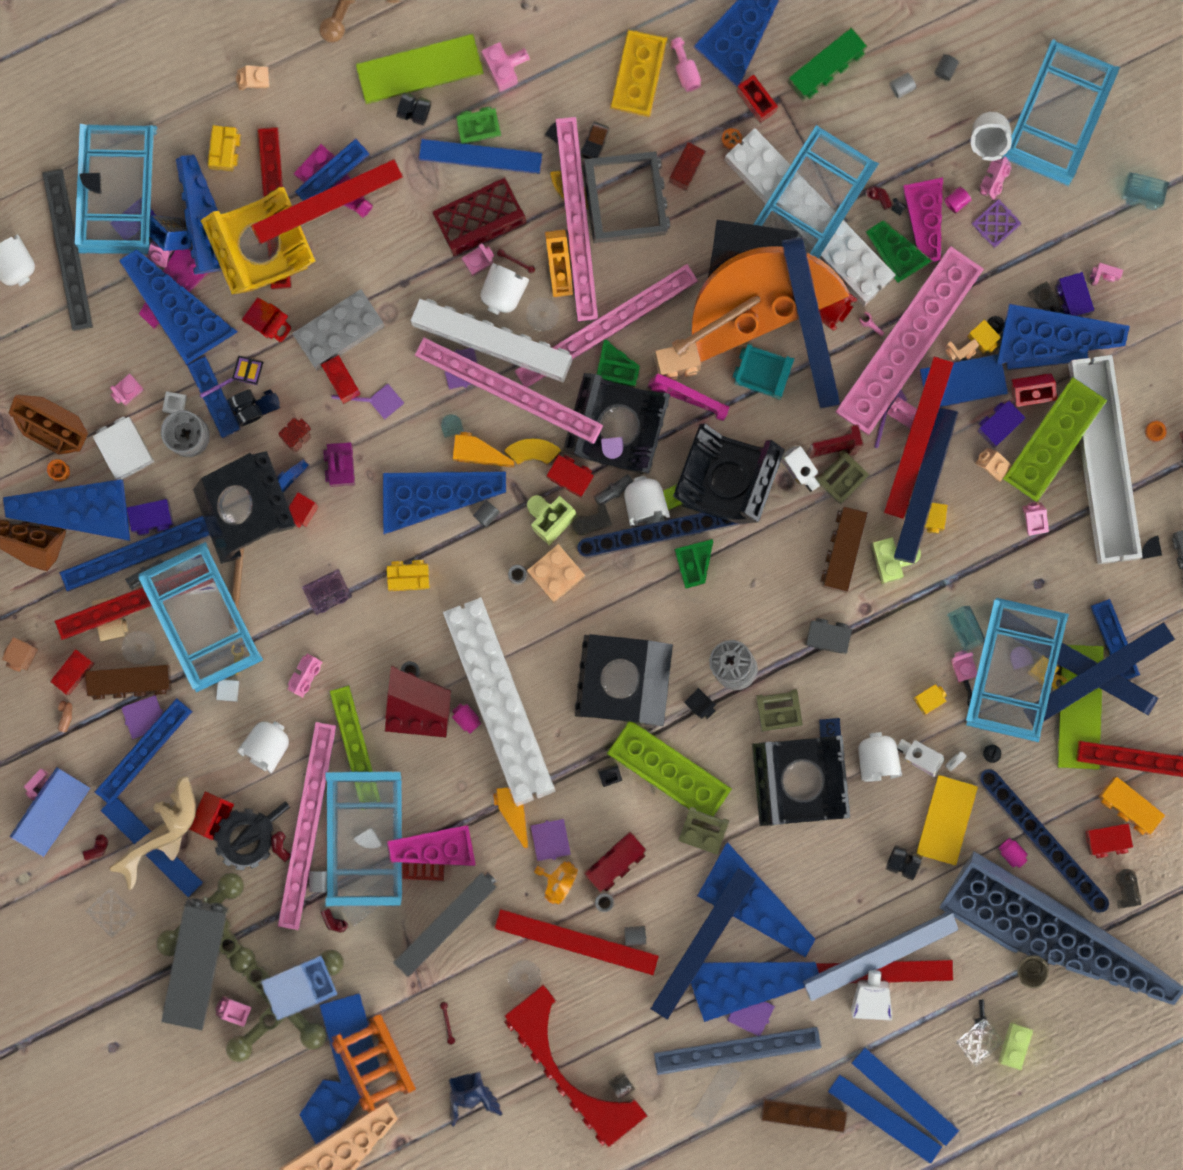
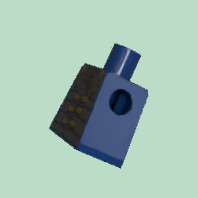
M151 215L150 237L163 251L191 248L192 242L188 239L187 226L184 219Z

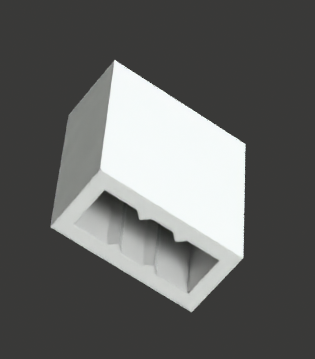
M123 416L115 420L113 426L109 428L107 426L102 427L93 436L116 480H123L154 463L151 454L130 417L125 418Z

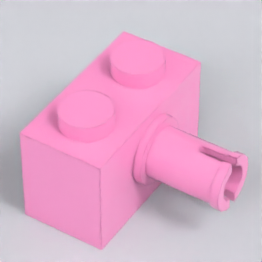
M500 42L482 50V58L499 92L518 84V78L513 69L515 66L530 60L525 48L509 56L505 54Z

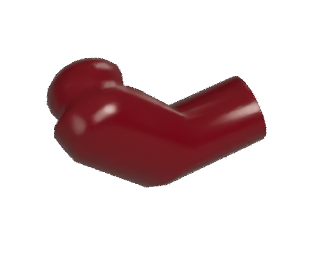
M870 186L866 190V196L880 201L884 210L893 207L885 189Z
M278 831L271 838L272 851L285 863L291 857V854L283 848V841L286 839V835L282 831Z
M102 834L96 836L94 847L83 851L85 861L104 855L108 847L107 837Z
M330 908L320 912L327 929L342 933L348 928L347 921L334 918Z

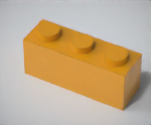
M1113 777L1098 796L1102 799L1101 803L1110 810L1111 808L1115 809L1118 812L1117 816L1126 823L1129 820L1135 825L1133 829L1141 835H1151L1166 816L1118 777Z

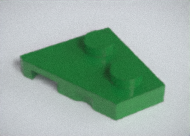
M604 339L597 375L610 382L636 387L640 366L614 347L608 340Z
M713 539L674 549L685 589L705 584Z

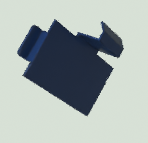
M271 389L264 391L265 396L255 401V405L259 406L263 415L280 409L279 398Z

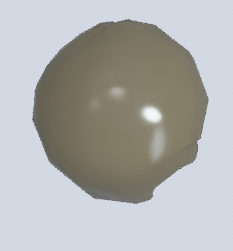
M1028 955L1020 960L1017 973L1024 986L1039 988L1048 979L1049 967L1040 956Z

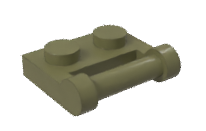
M844 450L838 454L839 457L821 476L818 475L815 478L820 486L840 505L869 476ZM846 462L849 467L830 485L827 480Z
M797 689L790 690L791 692L767 696L762 694L756 695L762 732L803 725ZM792 700L793 706L765 710L764 704Z
M690 806L678 841L717 855L730 820L725 818L722 820L696 811V808ZM694 818L720 827L719 832L692 823V820Z

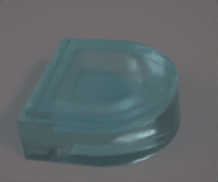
M450 414L442 419L441 427L445 438L464 432L458 416Z

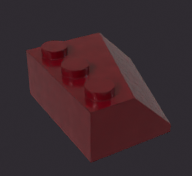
M391 665L385 732L446 738L449 726L451 690L430 681L426 682L415 677L416 675L409 672L407 674Z
M629 832L584 874L600 892L603 890L607 892L615 885L613 881L618 876L622 878L630 871L629 866L633 862L638 864L646 857L644 854L646 849Z

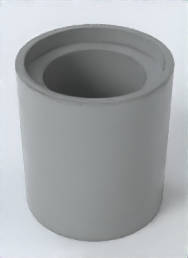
M906 73L891 81L890 87L894 95L900 98L915 90L916 84L912 76Z
M521 565L512 566L508 572L509 580L515 585L523 584L527 579L526 569ZM514 570H521L524 573L523 578L520 580L513 579L512 572Z
M309 871V892H327V871Z
M607 893L599 894L595 899L596 908L601 912L610 911L614 905L612 896ZM604 896L610 899V906L606 909L601 908L598 904L599 899Z

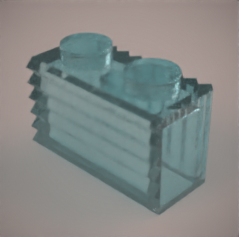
M1129 172L1126 176L1121 199H1125L1126 203L1131 205L1141 203L1145 204L1147 209L1157 210V208H1161L1164 205L1169 182Z
M962 606L947 614L951 621L950 624L953 625L952 628H955L954 632L958 636L957 639L960 640L959 643H962L961 647H963L964 651H970L984 645L985 637L970 606Z

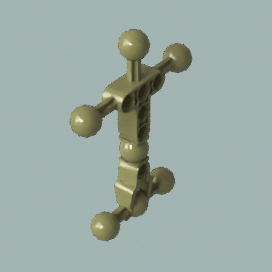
M226 873L218 881V890L209 898L204 897L203 902L221 904L225 899L239 897L244 889L242 878L235 873ZM226 918L220 952L228 955L226 958L229 959L232 969L246 976L248 982L270 1005L260 1016L259 1022L244 1036H234L228 1041L226 1045L228 1057L234 1062L246 1061L251 1056L252 1045L268 1030L274 1029L286 1018L301 1032L300 1040L303 1046L311 1050L322 1047L326 1041V1031L319 1024H310L300 1012L277 1020L272 1012V1006L267 995L264 993L261 982L272 976L262 966H258L259 962L256 961L252 950L243 947L242 944L239 945L237 938L229 929L230 921ZM180 926L174 931L166 930L158 936L157 948L164 956H175ZM226 939H230L234 943L231 951H227L223 947ZM326 950L321 953L320 956H322L329 975L334 976L340 973L344 965L342 955L336 950ZM253 970L261 971L262 978L260 981L252 979L251 974ZM266 1015L274 1016L275 1023L273 1026L265 1024L264 1018Z

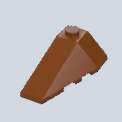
M0 520L1 550L30 567L46 572L57 561L66 535V529L40 524V526H29V522H21V525L10 524L8 520Z

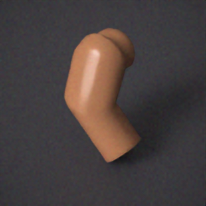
M61 701L58 706V710L63 712L57 727L61 732H67L72 720L73 706L70 702Z

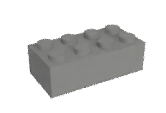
M360 289L292 334L317 371L322 368L321 365L344 354L385 326L362 289Z

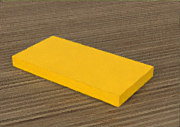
M628 29L610 109L650 117L667 38Z
M941 775L937 776L917 847V854L956 866L978 786Z

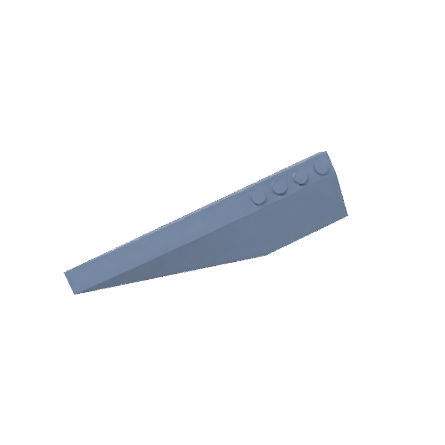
M975 851L962 867L939 907L945 912L951 911L956 919L1010 951L1016 953L1019 951L1027 954V956L1038 955L1049 964H1058L1066 967L1067 970L1097 980H1106L1109 984L1129 988V991L1147 994L1150 998L1171 1005H1175L1183 994V986L1134 950L1081 915Z

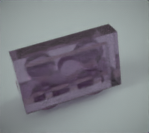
M339 569L302 586L308 602L316 615L324 613L330 608L352 598V594Z

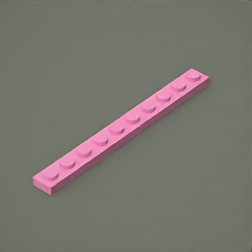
M576 117L556 119L577 320L578 322L597 320L598 314Z
M688 264L552 348L567 350L570 352L569 355L572 356L573 360L604 341V339L606 340L698 283V280ZM523 367L515 370L522 385L527 388L546 377Z
M423 338L415 353L416 357L593 444L603 427L602 424L429 339Z
M315 723L278 927L299 930L326 786V772L329 770L336 732L335 725Z

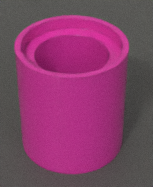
M960 186L946 197L944 201L948 208L956 214L971 202L972 199L967 191Z

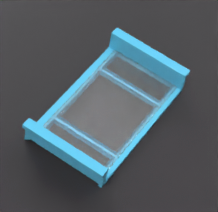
M1052 39L1013 131L1011 148L1002 158L1007 157L1012 163L1069 186L1076 174L1120 67L1110 65Z
M80 124L75 245L79 248V253L130 254L137 249L142 254L148 255L150 247L154 135H157V126ZM100 172L102 194H96L88 190L81 182L80 174Z
M816 125L753 225L798 231V237H803L806 253L820 258L871 175L879 166V163L871 160Z
M206 542L139 574L140 577L138 578L192 689H195L196 693L263 661L209 552Z
M1000 598L994 600L967 714L966 726L1034 742L1040 741L1041 729L1069 614Z
M326 772V906L401 905L402 862H390L387 841L402 838L401 772Z

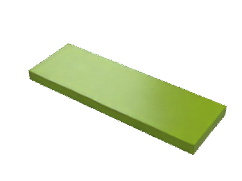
M473 34L356 64L366 104L400 96L404 92L412 93L484 74Z
M1072 377L1003 479L1038 502L1107 402V399Z
M1067 645L1097 663L1103 660L1104 646ZM1061 666V676L1067 679L1066 682L1078 676ZM1099 687L1059 712L1057 768L1100 770V765L1076 761L1078 741L1101 743L1102 689Z
M634 722L626 724L607 752L609 756L687 809H690L691 806L696 808V811L713 817L732 790V788Z

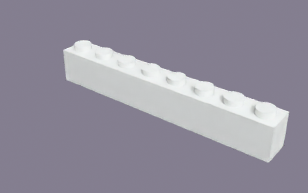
M419 299L411 318L413 327L563 383L573 361L572 356L569 355L570 352L565 349L558 348L556 350L550 348L551 345L546 342L539 341L537 343L532 341V338L527 335L520 334L518 336L513 334V331L506 327H501V329L494 327V324L490 321L482 320L481 322L476 320L471 314H459L454 308L450 306L443 308L431 299Z

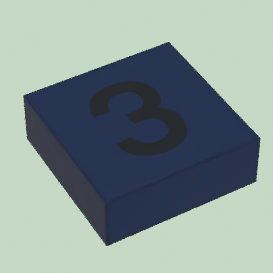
M840 718L819 719L820 738L841 736Z

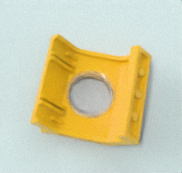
M284 187L277 188L264 198L224 214L214 211L201 219L232 295L254 291L308 269L309 265L316 262L301 226L262 244H259L251 228L252 224L292 206Z

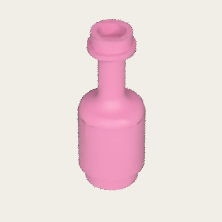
M682 38L672 40L670 42L671 49H675L679 59L676 71L682 88H685L686 92L700 88V75L695 62L687 60L683 49L684 41Z

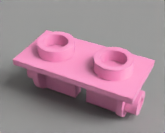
M1007 157L991 161L987 173L993 176L985 175L979 187L980 194L984 196L989 194L994 201L996 196L1002 191V183L1005 177L1011 171V163Z
M897 397L887 414L910 429L917 409Z
M308 653L306 656H303L296 668L302 671L301 675L293 673L287 684L289 685L287 690L303 698L309 691L315 675L319 673L322 661Z

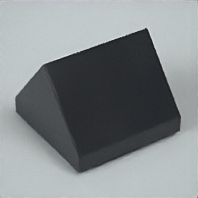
M617 763L598 769L603 787L623 781Z

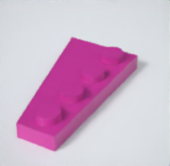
M943 177L903 185L915 246L933 260L931 263L941 260Z
M189 249L175 250L163 271L189 292L208 274L194 275L193 268L196 267L195 259L191 257ZM145 302L139 315L155 329L159 322Z
M468 825L387 841L390 862L476 866Z

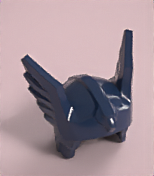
M480 1072L449 1079L452 1127L456 1125L459 1106L473 1109L482 1102L486 1111L499 1116L503 1115L497 1098L488 1087L484 1086Z

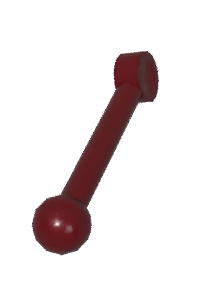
M502 249L497 251L496 254L499 257L507 258L527 269L531 274L535 272L534 266L522 263L506 254Z
M442 1002L440 1008L443 1010L447 1028V1043L453 1045L455 1038L452 1036L448 1018V1004Z

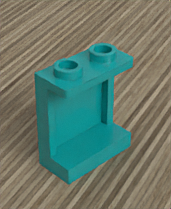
M748 343L746 348L742 347L738 359H741L742 362L740 367H735L732 378L736 379L734 384L780 400L794 358L788 356L785 358L752 347V344Z

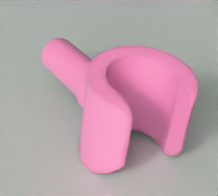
M865 312L864 315L869 318V321L864 322L860 318V324L864 327L869 326L882 337L884 332L872 322L870 313Z

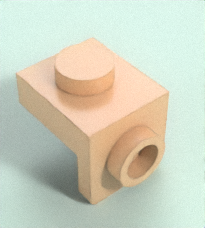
M244 66L239 69L236 74L238 89L268 88V67Z
M974 339L958 351L950 341L945 346L947 348L946 353L951 360L955 359L956 362L961 361L965 357L968 360L977 353L976 349L979 347V344Z
M986 448L981 452L975 462L977 466L984 468L999 482H1001L1012 466L998 451Z

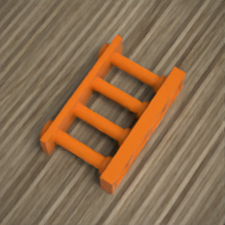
M381 1014L370 1018L368 1027L342 1039L341 1034L332 1037L334 1040L332 1042L333 1048L336 1053H340L359 1093V1103L363 1110H367V1113L376 1110L374 1103L397 1091H403L404 1094H408L416 1090ZM371 1034L377 1036L379 1040L377 1046L351 1058L347 1046ZM380 1053H385L388 1059L386 1065L360 1077L356 1065ZM389 1072H394L397 1078L395 1084L369 1096L365 1084Z

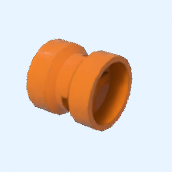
M55 459L48 464L47 473L53 480L63 482L69 478L70 468L64 461Z

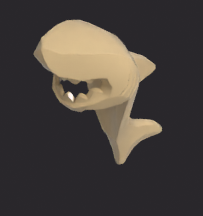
M188 777L179 778L174 791L170 794L171 799L176 803L174 806L170 807V804L164 801L156 802L153 806L156 813L160 812L165 822L145 835L124 856L109 867L111 872H119L124 875L128 890L133 889L137 880L138 865L142 857L154 849H159L171 861L176 858L182 836L192 825L196 814V802Z

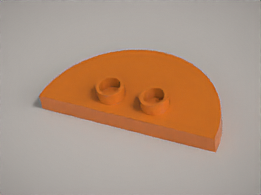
M762 247L738 254L720 265L706 280L694 305L692 335L754 296H759L760 302L696 342L701 362L799 319L783 247ZM806 253L819 309L849 297V291L839 275L825 262Z

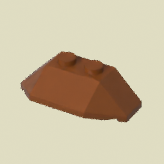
M17 394L14 396L8 413L13 417L23 436L58 455L80 452L82 450L88 432L79 416L44 397Z

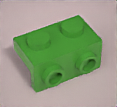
M483 107L479 109V112L464 111L460 113V116H456L461 144L501 136L496 108Z

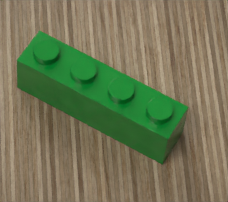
M851 27L790 76L788 84L803 101L807 97L811 99L819 92L817 89L822 85L828 86L834 80L833 76L838 72L840 74L844 73L850 67L849 63L853 60L859 61L865 55L864 51L867 45Z

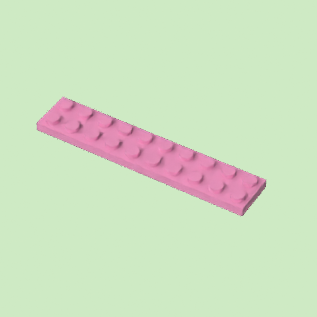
M950 246L835 413L852 425L859 424L860 430L869 436L984 269Z

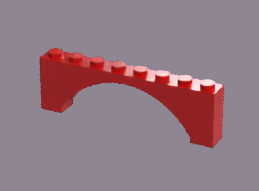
M543 984L504 1016L506 1018L504 1023L511 1032L515 1029L519 1034L517 1039L524 1048L526 1046L532 1051L530 1056L537 1064L542 1063L545 1067L543 1072L550 1081L554 1079L557 1082L558 1086H556V1089L563 1097L565 1095L569 1097L571 1108L575 1113L580 1111L584 1116L582 1121L589 1130L593 1128L597 1133L595 1138L602 1146L606 1144L609 1148L645 1119L647 1114L635 1099L627 1102L598 1099L578 1090L562 1075L552 1057L548 1040L549 1015L552 1004L556 1002V999Z

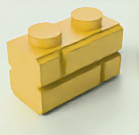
M212 126L207 165L209 169L233 172L234 166H238L239 154H236V146H240L241 134H238L237 128Z
M413 560L412 564L404 565L403 561L391 562V565L387 566L388 591L430 589L428 563L424 564V560Z

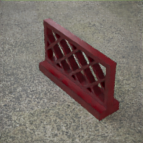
M505 177L432 211L453 257L527 223L525 214L520 208ZM504 184L506 188L504 197L494 194L495 189ZM478 196H489L486 206L475 203ZM492 198L502 201L499 210L489 207ZM506 202L514 204L516 208L515 211L510 213L502 211ZM463 203L471 205L468 214L458 212L459 205ZM474 206L484 209L481 219L471 216ZM487 210L497 213L494 221L484 220ZM444 212L452 214L449 223L441 221L438 215ZM456 215L466 218L463 227L452 224ZM469 219L479 222L477 229H466ZM451 228L461 231L458 238L450 240L448 234Z
M859 424L850 426L843 436L811 443L806 452L807 456L811 459L842 450H847V454L850 456L856 455L864 445Z

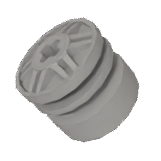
M178 410L165 418L161 426V437L163 443L176 454L183 457H194L206 449L210 441V431L208 425L194 413ZM186 431L190 432V434H189V437H190V438H189V439H186V438H185V436H186L185 432H186Z
M735 640L724 641L718 644L710 655V669L719 683L725 688L734 691L743 690L756 679L758 673L757 662L748 647L742 642ZM732 660L735 664L731 665L729 661Z

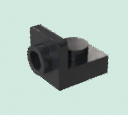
M699 688L684 702L701 720L704 717L708 719L716 711L714 709L716 704Z

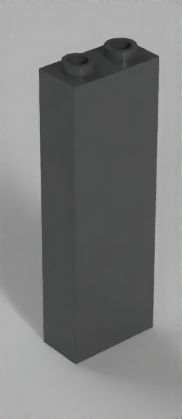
M482 872L393 963L407 977L411 976L497 888L495 885L497 880L491 874L487 873L485 875Z
M197 898L187 899L183 910L161 1022L203 1030L228 908L224 907V905L220 903H204L201 899Z

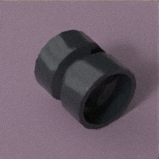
M404 92L396 117L406 121L412 119L413 123L424 126L432 101L424 98L417 100L415 95Z
M251 389L242 391L227 400L231 410L236 411L234 417L239 427L249 425L263 417L259 406L254 405L256 399Z
M895 845L887 862L886 870L895 874L901 872L902 877L913 881L923 856L915 852L907 853V849Z

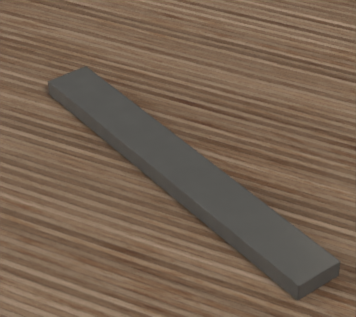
M58 169L43 172L72 331L93 328L80 254L78 252L79 249L75 245V228L64 170Z

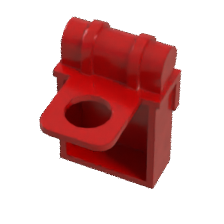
M257 297L241 319L245 324L261 333L267 339L272 340L275 338L278 342H283L292 329V326L286 322L288 315L275 305L269 304ZM284 325L285 332L278 336V330Z

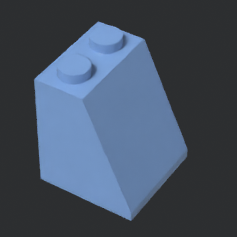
M322 956L261 981L264 993L270 1001L272 1012L277 1020L337 995Z

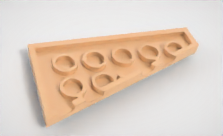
M387 1100L375 1107V1111L366 1112L282 1166L280 1170H356L362 1159L372 1151V1147L387 1133L398 1118Z

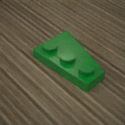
M884 220L866 231L885 264L895 274L894 278L897 283L902 282L933 261Z

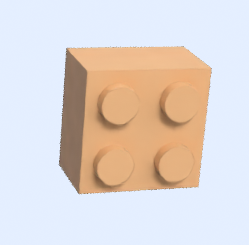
M696 342L689 346V349L686 351L687 353L679 357L674 347L655 351L654 358L658 374L674 381L681 375H685L686 378L697 375L701 368V361Z
M559 544L527 570V573L553 603L558 601L585 578V574Z

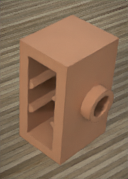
M13 637L4 651L2 660L7 662L5 666L20 672L21 669L28 671L38 648Z

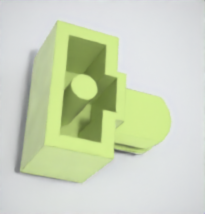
M539 495L532 496L527 502L530 514L536 518L531 526L534 532L549 546L578 517L574 508L560 496L552 504H549Z
M893 537L871 544L881 583L885 584L902 579L904 575L901 567L911 565L912 563L894 559L896 547ZM920 549L918 550L915 563L918 562V560L921 557Z

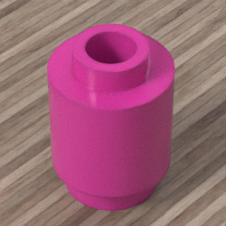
M460 703L452 711L454 713L452 716L453 720L464 732L467 731L471 734L482 724L479 721L480 717L468 704L463 706Z
M1010 837L998 847L1001 851V856L1012 868L1016 866L1020 868L1028 861L1026 859L1028 853L1016 840H1012Z

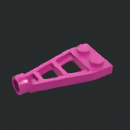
M320 144L294 172V176L302 183H305L335 156ZM347 174L334 186H337L347 180H350L351 178ZM364 197L344 205L362 218L373 208V205L365 200Z
M656 374L649 380L647 385L653 392H664L670 394L673 398L711 411L718 420L724 421L728 414L729 406L719 403L663 375Z

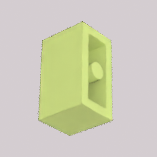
M1010 1023L998 1063L1021 1070L1033 1030Z

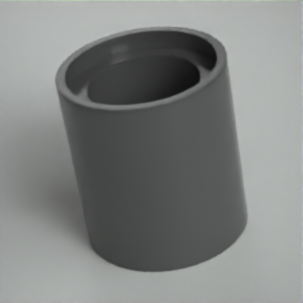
M943 54L934 74L943 80L950 81L959 61L950 55Z
M486 500L473 517L487 528L500 511Z
M412 661L405 662L401 667V671L405 672L406 667L414 666L416 668L415 677L418 678L420 676L419 666Z
M645 926L624 927L626 946L646 945Z

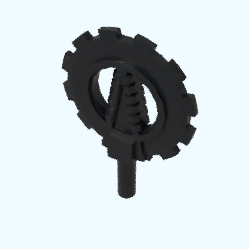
M285 801L267 816L260 812L257 815L253 813V809L244 808V812L234 810L229 813L230 816L226 820L222 818L218 824L220 826L218 832L214 833V841H217L215 851L218 856L221 855L224 858L222 862L229 867L231 864L236 866L235 869L245 870V867L250 866L253 869L259 866L258 862L262 859L266 860L271 854L268 851L272 846L271 832L274 831L272 822L290 808L288 803ZM248 824L240 835L234 839L233 843L230 844V836L233 830L240 825ZM259 840L253 851L246 854L237 853L239 849Z

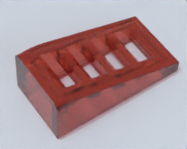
M403 863L402 879L444 881V864L438 865V877H434V864H430V876H426V864L421 863V876H417L418 863H413V875H409V863Z

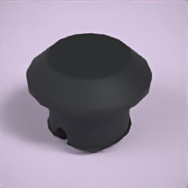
M992 316L988 319L987 323L997 334L1003 331L1004 320L1001 317Z
M992 744L985 747L983 756L986 761L995 763L1001 758L1002 753L998 746Z

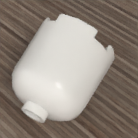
M998 112L983 113L977 117L973 124L971 136L972 150L981 156L983 160L995 161L1001 159L1011 148L1012 136L1009 121Z
M17 234L14 238L10 237L0 243V281L7 286L18 284L21 287L30 281L29 276L33 274L35 264Z
M492 263L481 290V300L489 306L487 310L497 315H499V312L510 313L517 307L529 279Z
M639 476L634 478V482L626 487L624 497L631 527H638L637 523L648 525L665 521L664 516L670 517L662 487L657 480L646 479V476Z
M276 721L273 724L269 722L258 723L237 752L241 756L246 755L250 757L252 764L264 771L268 770L272 774L289 745V738L283 731L285 727Z
M882 732L869 734L870 738L864 739L858 749L862 781H881V776L889 775L890 779L901 777L900 760L894 739L889 736H882Z

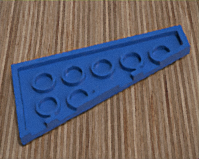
M737 0L694 45V48L737 87L746 73L779 0Z
M180 156L176 159L179 181L183 184L184 189L181 195L182 200L186 202L187 208L184 210L188 239L193 245L191 257L195 259L196 267L193 268L194 275L222 271L201 222V219L214 211H218L196 156Z
M137 249L119 260L186 365L238 333V331L223 321L221 317L207 308L205 304L175 282L173 278L159 269Z
M1009 303L996 364L1126 346L1130 326Z
M506 472L383 473V534L385 535L506 493Z
M121 479L3 497L6 518L130 541L124 482Z
M727 842L697 896L715 906L736 870L740 868L756 880L733 917L806 957L815 938Z
M704 962L692 980L691 985L703 1020L706 1022L805 988L803 981L819 974L816 962Z

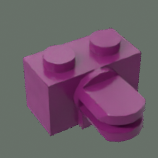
M352 443L327 444V449L323 450L324 462H328V470H325V481L329 482L331 487L355 485Z

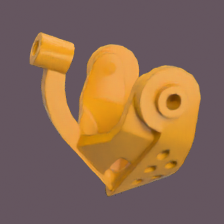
M563 861L551 875L546 873L542 867H536L535 874L548 878L544 898L548 902L557 905L564 900L578 873V869L574 867V864ZM562 872L565 873L563 878L559 880L560 874ZM557 883L558 887L556 891H553L552 889L554 885Z

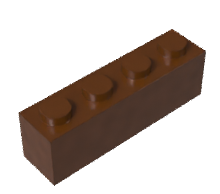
M845 506L842 508V511L838 510L835 522L838 523L837 531L833 530L830 542L833 543L832 551H827L825 562H828L827 570L822 571L820 582H824L823 588L843 593L848 592L868 512Z
M170 665L85 671L87 696L93 697V700H105V696L113 695V699L126 698V694L133 693L134 697L146 696V692H154V695H166L167 691L172 690Z
M763 1098L760 1119L761 1121L844 1133L847 1111Z

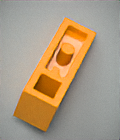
M565 229L545 232L553 297L574 295Z
M460 432V435L455 434L453 461L514 468L515 462L479 438L472 436V433Z
M509 787L498 788L497 793H493L494 806H499L500 812L522 846L528 848L524 804L516 806Z

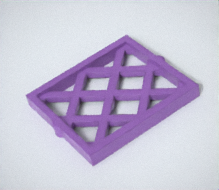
M999 199L972 223L993 248L998 246L1022 224ZM999 205L1005 209L1006 213L998 212ZM996 206V212H989ZM988 215H995V222H988ZM998 215L1005 216V223L998 222ZM985 216V222L979 221ZM1008 216H1011L1015 223H1008ZM978 224L985 225V232L978 227ZM988 225H995V232H988ZM998 225L1005 226V233L998 232ZM1008 226H1014V227L1008 232ZM995 235V242H992L987 236ZM998 235H1004V236L997 242V237H998Z

